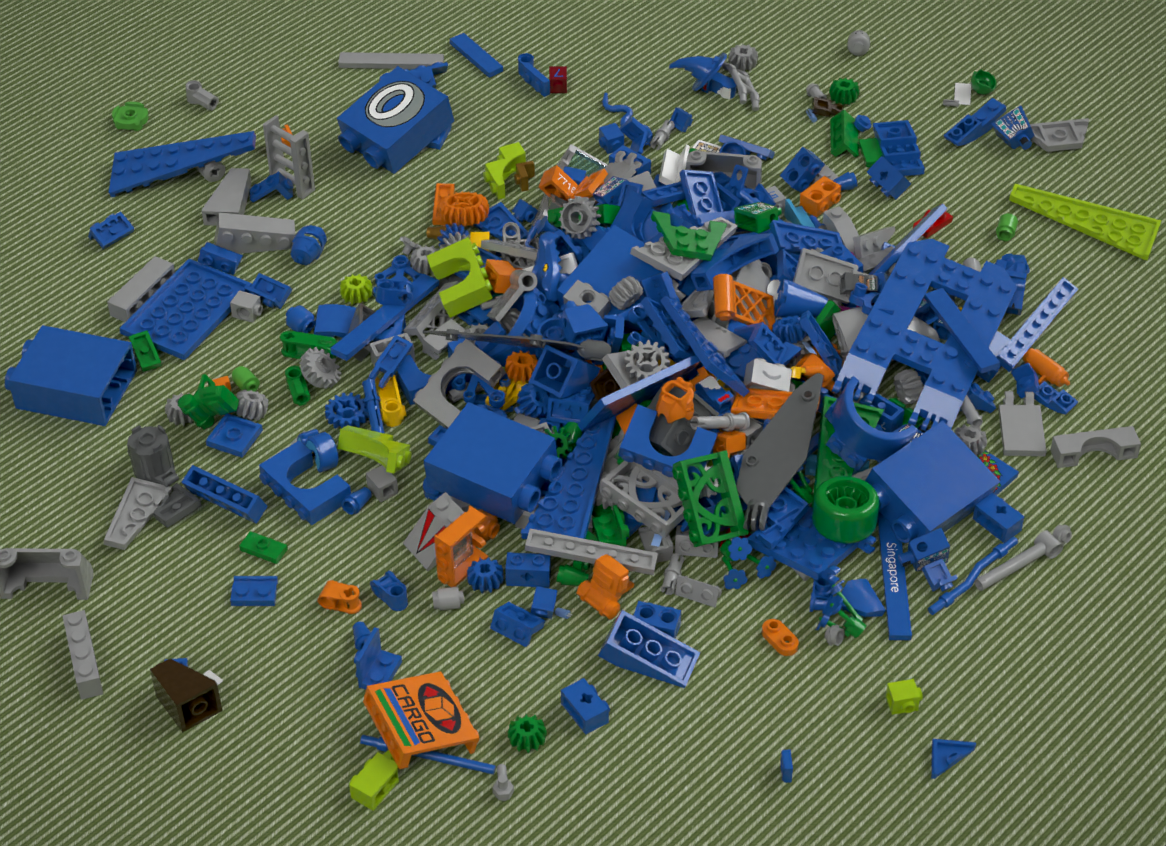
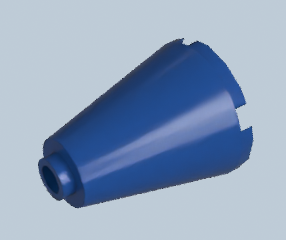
M781 279L777 289V293H779L777 300L775 299L774 315L778 318L788 317L789 315L791 317L795 315L801 317L802 313L809 310L813 317H817L828 302V298L791 280Z

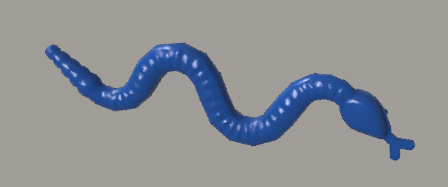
M604 93L602 105L605 110L626 113L620 120V125L631 119L633 111L630 107L626 105H609L608 94ZM643 125L648 129L645 146H651L649 142L652 141L653 134L650 127Z

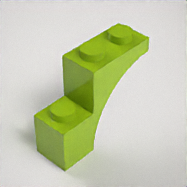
M519 142L499 147L497 161L485 164L484 180L486 183H489L492 194L495 193L498 200L505 198V181L516 171V164L526 162V152Z

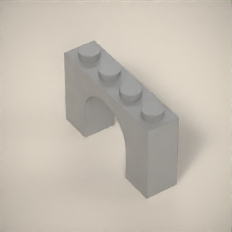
M467 339L456 346L454 353L443 361L438 372L429 378L426 386L416 393L413 400L421 410L447 429L461 412L449 403L445 396L446 387L454 377L464 373L474 374L493 388L506 373L499 363Z

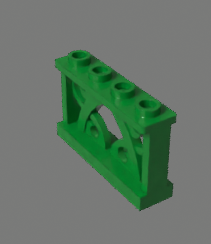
M727 450L682 460L673 464L672 473L674 479L677 480L679 488L678 497L683 503V516L685 521L688 522L690 530L689 539L694 547L749 534L748 530L743 528L745 518ZM712 460L713 466L705 471L700 463ZM693 466L700 471L701 476L691 472L694 477L693 480H690L687 469ZM715 479H717L718 487L712 484ZM705 484L713 492L721 493L722 500L716 504L714 514L706 510L698 502ZM724 506L726 514L721 512V517H719L720 508ZM713 523V534L710 537L705 536L703 533L702 524H705L707 526L706 531H708ZM720 526L729 527L731 533L719 535Z

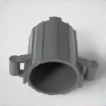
M138 425L131 430L132 434L128 437L127 452L130 456L134 476L138 479L164 485L165 487L179 480L174 470L175 466L170 443L165 429L160 425L157 427L145 426L143 428Z

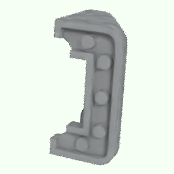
M695 150L687 156L686 170L709 171L713 173L721 171L731 178L734 167L737 164L748 168L744 186L755 189L762 181V160L755 155ZM741 170L737 173V180H740L742 177Z
M5 548L0 550L1 599H12L13 592L17 589L25 591L27 582L67 583L68 591L74 590L77 600H88L94 573L91 563L78 550Z

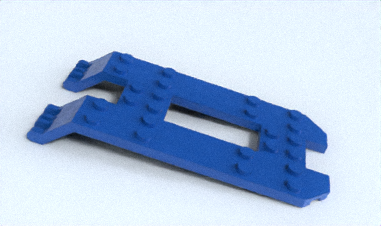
M934 239L908 242L848 352L832 392L838 394L842 384L846 385L850 378L855 376L859 382L855 386L857 391L853 401L857 402L861 392H864L868 396H866L863 404L871 406L885 372L893 359L929 374L908 424L916 425L918 416L926 419L923 421L921 430L926 431L930 421H933L931 428L944 421L952 429L978 369L951 333L946 343L943 344L908 328L929 287L943 288L946 293L966 301L961 310L962 314L986 345L990 347L1017 286L1005 268L986 261L981 272L945 258L950 247L949 245ZM876 308L893 309L894 313L891 315Z

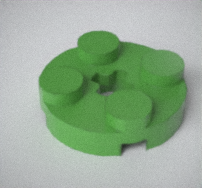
M126 102L125 106L120 107L118 105L114 108L112 118L117 129L139 131L148 121L149 114L147 108H144L142 103Z

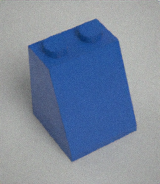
M546 344L529 382L560 398H565L580 392L581 389H587L588 386L591 387L590 382L597 377L601 368L569 352Z

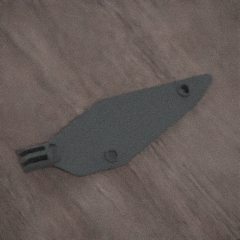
M455 329L423 331L424 334L446 336V340L458 341V338L533 348H544L547 344L560 350L577 351L585 360L603 361L602 358L611 353V347L608 343L587 339V341L577 345L569 342L543 339L542 335L531 334L530 337L466 333Z
M820 373L813 375L793 391L743 454L736 487L738 494L747 505L743 524L745 530L750 529V524L754 531H758L759 525L761 531L765 530L769 508L807 459L823 383V375Z

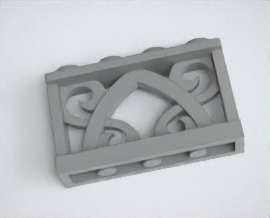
M624 460L609 475L600 480L599 492L605 499L612 501L619 509L626 511L636 521L642 522L653 533L659 534L663 538L684 519V507L678 497L679 488L677 480L673 477H667L657 470H648L641 464ZM631 471L630 477L624 476L626 472ZM617 481H624L629 483H620L618 484V487L614 485V483ZM636 487H656L659 502L639 501ZM677 506H682V507L675 513V511H674L673 508H675V507H677ZM665 510H667L671 515V517L666 521L664 520Z

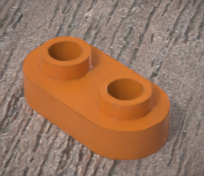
M769 619L763 623L762 636L779 654L792 656L798 651V638L781 621Z

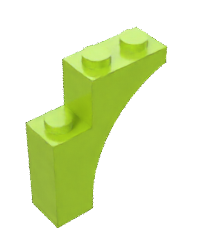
M349 425L340 429L337 449L373 459L383 465L386 472L396 473L410 463L412 453L409 451L410 445L393 441L394 435Z

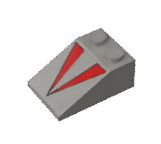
M446 492L428 506L403 542L406 548L427 571L436 565L434 535L438 536L439 533L464 513ZM465 537L453 547V550L465 541Z

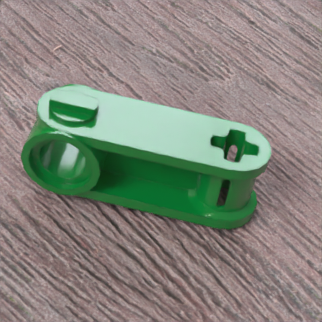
M285 331L280 334V340L283 344L281 353L285 357L301 359L300 357L309 348L317 347L318 351L323 349L325 354L330 353L331 359H336V356L331 354V347L338 343V341L333 337L296 331Z

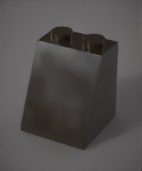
M172 659L159 663L150 669L156 697L182 733L223 711L218 685L215 680Z

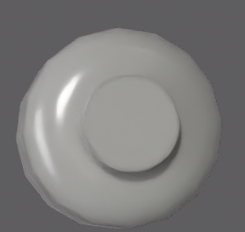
M857 30L849 35L847 46L850 53L857 56L867 53L870 47V37L866 32Z

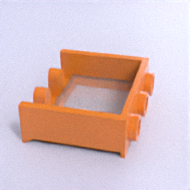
M469 506L467 512L459 516L438 536L434 535L437 577L441 583L447 584L450 587H456L468 577L467 570L471 566L472 561L478 562L479 558L482 560L488 558L487 554L478 549L485 546L486 541L475 534V532L481 534L485 531V527L481 523L486 519V515L472 506Z

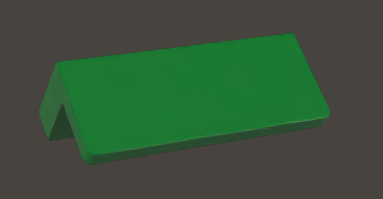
M842 110L830 119L831 154L837 157L847 150L854 157L859 156L858 129L854 125L855 119L845 110Z

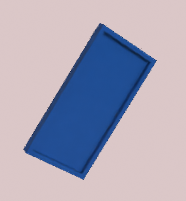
M695 354L601 398L577 425L581 431H584L622 413L636 403L639 405L643 401L655 397L663 383L676 380L678 377L685 379L701 361Z

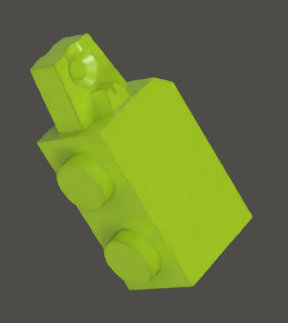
M389 750L383 755L377 752L372 759H368L364 768L358 775H354L349 783L351 798L372 811L376 809L399 782L398 766Z

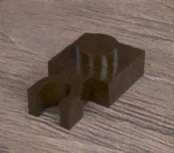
M814 97L812 101V113L820 116L829 117L830 114L835 116L843 109V105L831 104V100Z

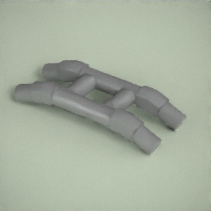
M724 62L722 68L731 74L739 91L740 103H747L748 93L751 98L752 110L758 111L760 97L750 81L748 73L737 69L733 64Z

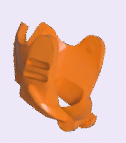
M681 377L666 382L661 388L656 405L657 417L663 414L668 423L684 417L690 420L694 414L693 384L684 381ZM676 386L687 393L678 398L670 394L669 391Z

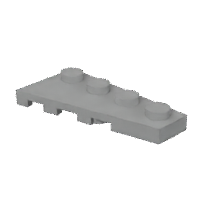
M131 477L104 538V545L125 550L154 515V511L162 504L166 495L170 496L172 487H165L158 483Z

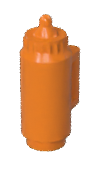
M1030 348L1024 354L1023 361L1025 364L1030 363L1033 370L1041 376L1038 380L1039 385L1044 381H1048L1058 387L1064 384L1070 385V381H1068L1069 374L1065 371V368L1043 352Z

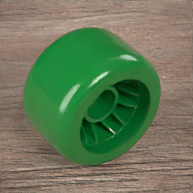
M837 476L825 480L819 485L814 495L812 520L815 529L823 537L838 543L849 544L865 540L876 528L879 496L872 485L856 477Z

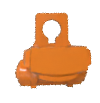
M605 554L596 559L591 581H583L579 585L576 594L580 596L582 601L587 602L596 609L601 616L611 620L620 611L618 600L622 594L634 588V583L629 580V570L617 560Z

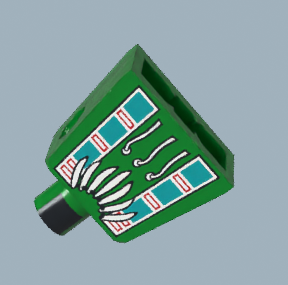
M763 202L734 208V218L737 227L755 233H761L770 229L769 224L771 221H778V217L782 214L779 205L773 206Z

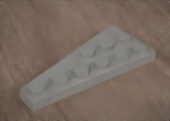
M722 217L711 220L727 223L726 230L717 248L732 236L737 229L736 224ZM709 221L705 222L701 227L693 226L690 229H703L708 232ZM663 237L655 243L647 242L640 248L638 246L632 247L630 252L631 255L654 266V268L663 272L667 271L671 277L680 281L703 261L672 255Z

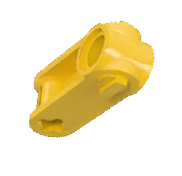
M395 375L390 377L389 382L383 389L379 387L381 379L376 377V391L380 397L379 405L383 423L389 427L399 426L403 422L404 416H406L405 405L401 403Z

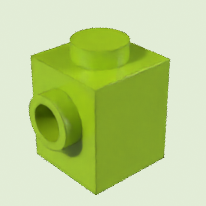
M914 679L887 683L885 697L892 715L918 711L919 703L922 701L923 696L921 688L916 686Z

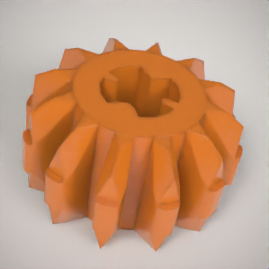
M520 350L519 353L512 352V355L507 356L505 371L508 378L514 379L515 383L522 381L524 384L526 380L529 381L538 362L536 355H530L529 351L523 353Z

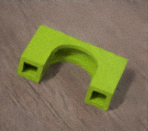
M469 237L427 255L430 268L438 280L459 271H470L462 282L439 292L442 304L450 318L493 299L490 292L493 290L489 279L486 280L489 276L485 267H481L484 265V262L479 254L480 251L477 244H472Z

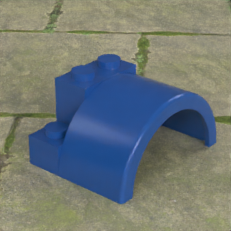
M852 376L838 399L829 407L825 414V417L833 424L835 430L826 446L833 453L841 457L848 466L858 472L870 459L881 463L909 444L918 432V429L911 425L900 432H883L868 425L859 416L853 403V392L859 380Z

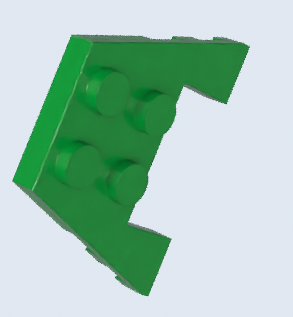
M652 211L651 215L652 222H656V228L658 232H662L663 240L672 255L711 261L727 227V223L710 220L708 232L703 229L694 230L684 226H671L669 213Z

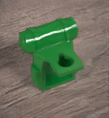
M202 374L199 387L194 395L185 394L178 400V406L182 412L188 415L195 422L196 426L201 427L203 430L213 425L215 421L214 416L236 412L239 405V399L224 385L215 386V383L206 374Z

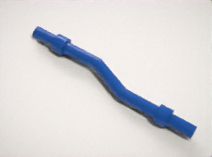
M1013 536L1005 543L995 546L990 554L975 564L963 583L952 591L942 594L939 600L928 608V612L934 615L942 608H947L953 604L954 599L972 587L982 569L997 558L1001 559L1007 555L1008 550L1018 544L1017 538Z

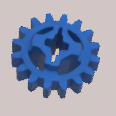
M351 392L349 396H346L345 393H342L341 397L335 395V400L329 399V404L325 405V417L328 419V424H333L335 429L339 426L343 428L347 425L359 428L360 422L365 424L366 418H369L367 405L364 404V398L361 399L360 394L353 396V392Z

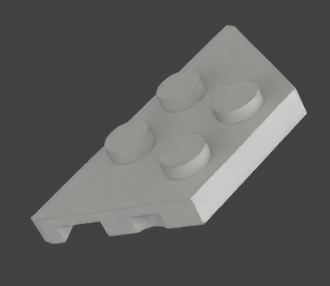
M1089 118L1030 124L1035 135L1031 140L1046 152L1082 148Z

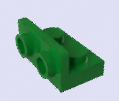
M613 505V515L592 518V525L598 542L626 547L629 528L627 524L624 525V514L619 512L617 505Z

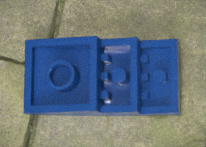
M909 121L873 123L875 138L878 140L883 157L903 176L924 174L925 167L920 159L921 152L916 144L917 137Z

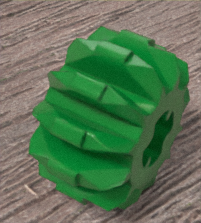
M839 78L838 80H833L829 93L831 100L835 101L836 104L850 105L851 103H856L860 90L858 83L854 82L853 79Z
M552 426V433L549 429H544L545 434L554 437L555 440L559 439L558 443H560V446L556 447L557 457L560 458L561 455L562 458L566 459L567 455L564 451L572 452V449L567 447V445L574 444L573 440L567 441L571 433L568 432L563 435L565 431L563 427L557 432V427Z
M525 714L523 718L517 716L515 721H510L507 734L512 747H517L519 752L526 749L529 754L530 749L538 751L539 745H544L547 729L542 719L537 720L536 715L528 717Z

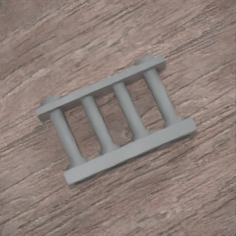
M275 115L263 124L269 174L273 175L279 171L286 179H290L296 185L297 197L303 200L315 191L309 134L302 130L294 136L280 128L279 117ZM281 137L289 141L291 147L283 144ZM283 152L292 156L293 162L285 158ZM285 166L294 171V176L286 172Z

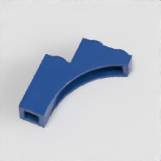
M773 233L740 236L730 248L717 249L711 261L703 260L690 274L696 290H713L714 276L719 274L730 275L753 261L776 254L779 248Z

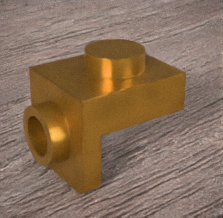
M533 161L516 164V174H514L515 183L520 186L521 192L528 191V178L535 176Z

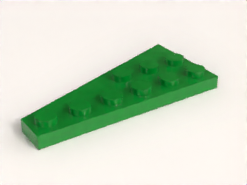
M824 396L822 400L813 504L815 492L822 482L832 477L851 476L854 468L848 466L841 457L833 453L826 446L835 430L833 424L825 417V414L829 407L837 400V398ZM854 403L855 409L862 420L875 428L884 409Z

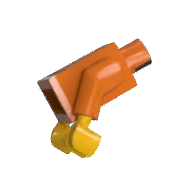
M814 353L804 355L795 366L790 368L792 369V378H802L805 382L817 373L822 374V387L827 389L830 395L834 394L832 388L835 382L832 378L835 376V373Z

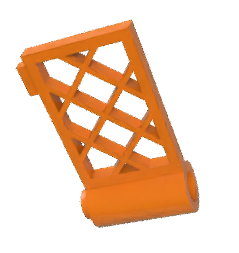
M719 274L713 277L715 317L721 321L733 319L746 325H752L760 322L766 324L763 320L765 316L768 321L767 326L772 331V325L775 323L772 295L736 282L729 274ZM735 288L739 291L741 295L740 298L736 294ZM748 294H751V296H752L753 299L755 300L754 303H752V301H751V299L749 298ZM743 299H744L745 303L747 304V306L749 307L747 310H746L745 306L743 305V303L741 302ZM762 299L766 300L767 308L763 304ZM756 305H758V307H759L760 310L762 311V314H761V315L759 314L758 310L756 309V307H755ZM736 306L739 308L742 315L737 314ZM750 311L752 312V314H753L754 317L756 318L755 321H754V320L752 319V317L750 316V314H749Z

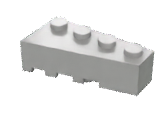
M219 213L214 245L238 254L292 249V240L295 237V222L291 219Z

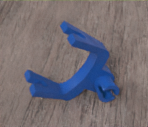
M856 283L854 291H851L849 301L862 307V312L869 315L873 308L871 304L876 302L880 293L870 292L865 294L868 287L863 283ZM876 308L891 315L894 313L893 309Z

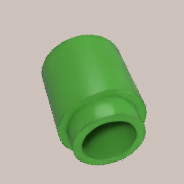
M1009 213L1000 216L996 229L997 237L1000 240L1009 241L1014 237L1018 225L1016 216Z
M239 366L232 372V380L241 391L252 390L255 392L258 389L260 381L247 367Z

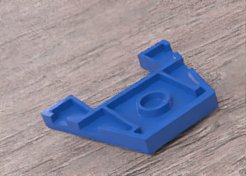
M731 319L729 320L728 330L734 333L735 328L747 325ZM785 341L784 345L788 349L780 364L787 366L791 359L797 358L801 354L802 348ZM746 343L732 351L725 360L737 377L744 382L746 364L755 358H764L751 345Z
M785 487L769 508L766 522L772 526L758 534L759 541L769 549H774L809 510L808 503ZM739 495L742 510L744 511L747 509V505ZM721 506L720 509H721L724 513H726V512H725V509H724V506Z

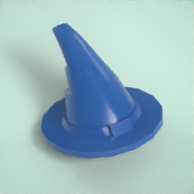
M722 53L715 56V58L704 56L681 58L671 63L669 69L685 68L684 70L692 72L691 75L697 79L692 86V90L697 91L720 69L727 58V54Z

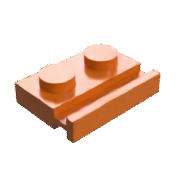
M603 168L589 177L586 176L569 198L575 199V196L591 198L595 190L604 184V179L608 175L607 171Z

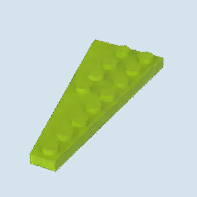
M1019 184L1014 185L1009 201L1147 261L1162 221Z

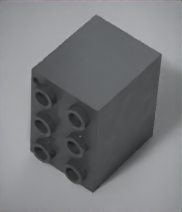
M665 383L662 384L648 406L649 409L656 411L659 394ZM676 386L669 391L670 394L678 398L687 393ZM694 392L693 416L719 415L717 411ZM663 414L659 417L656 416L654 426L649 435L652 447L658 453L665 456L683 454L689 448L696 430L691 428L690 423H697V421L687 420L684 417L668 423Z

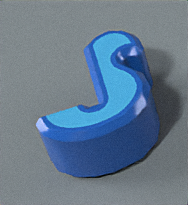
M317 429L298 435L297 441H301L308 449L315 453L318 472L337 467L339 461L338 451L331 435L326 432L319 433Z

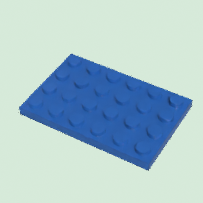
M188 259L120 327V333L128 337L148 330L156 349L185 360L231 312L230 302L238 291L247 292L244 286L248 285L251 287L252 283Z

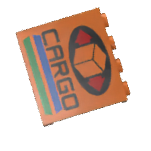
M441 671L369 685L366 688L363 703L399 769L408 768L411 755L461 744H465L470 754L475 752L479 742L478 731L473 728L468 714L464 712L459 698L455 696L449 681L445 679Z

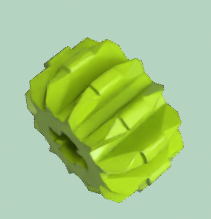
M352 274L351 277L345 276V279L340 284V295L345 300V303L351 302L353 305L362 301L367 302L368 298L372 297V283L367 276H361V274L357 276Z

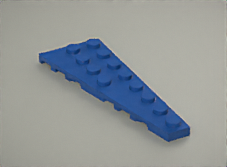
M251 131L115 152L109 194L111 197H116V193L125 190L127 193L131 192L134 187L140 185L145 187L155 180H166L187 173V169L196 166L202 168L205 163L214 160L215 162L222 161L228 155L237 156L255 150V132Z
M617 415L586 429L582 437L578 438L576 447L572 453L568 454L567 461L562 466L558 477L550 483L548 492L543 499H540L534 514L530 515L525 529L521 530L522 539H527L530 529L586 539Z

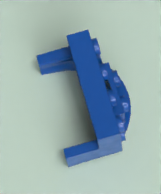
M536 287L531 291H523L511 306L520 311V315L507 336L525 337L523 333L529 337L531 334L537 335L538 325L544 320L553 318V315L558 313L557 311L560 307L554 302H549L546 295ZM498 344L487 355L493 360L499 361L501 366L505 367L507 356L512 355V352L519 353L521 350L523 353L529 351L530 355H536L537 360H539L543 351L540 348Z

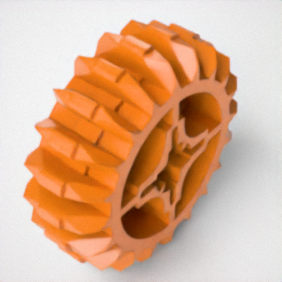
M462 191L461 193L455 192V194H448V196L443 197L440 200L438 210L441 221H444L445 224L452 226L453 223H456L457 226L463 225L466 227L485 221L489 214V204L486 197L482 194Z

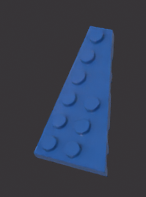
M665 295L660 300L705 369L743 397L747 395L750 391L728 366L725 358L717 352L718 348L711 341H708L691 321L690 316L682 309V304L674 298L672 300Z

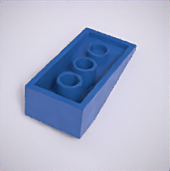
M622 610L613 622L598 656L617 667L685 688L700 652Z

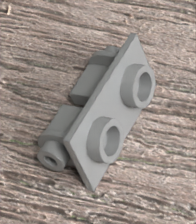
M678 575L675 595L716 607L717 599L720 598L722 589L719 586L688 578V576Z

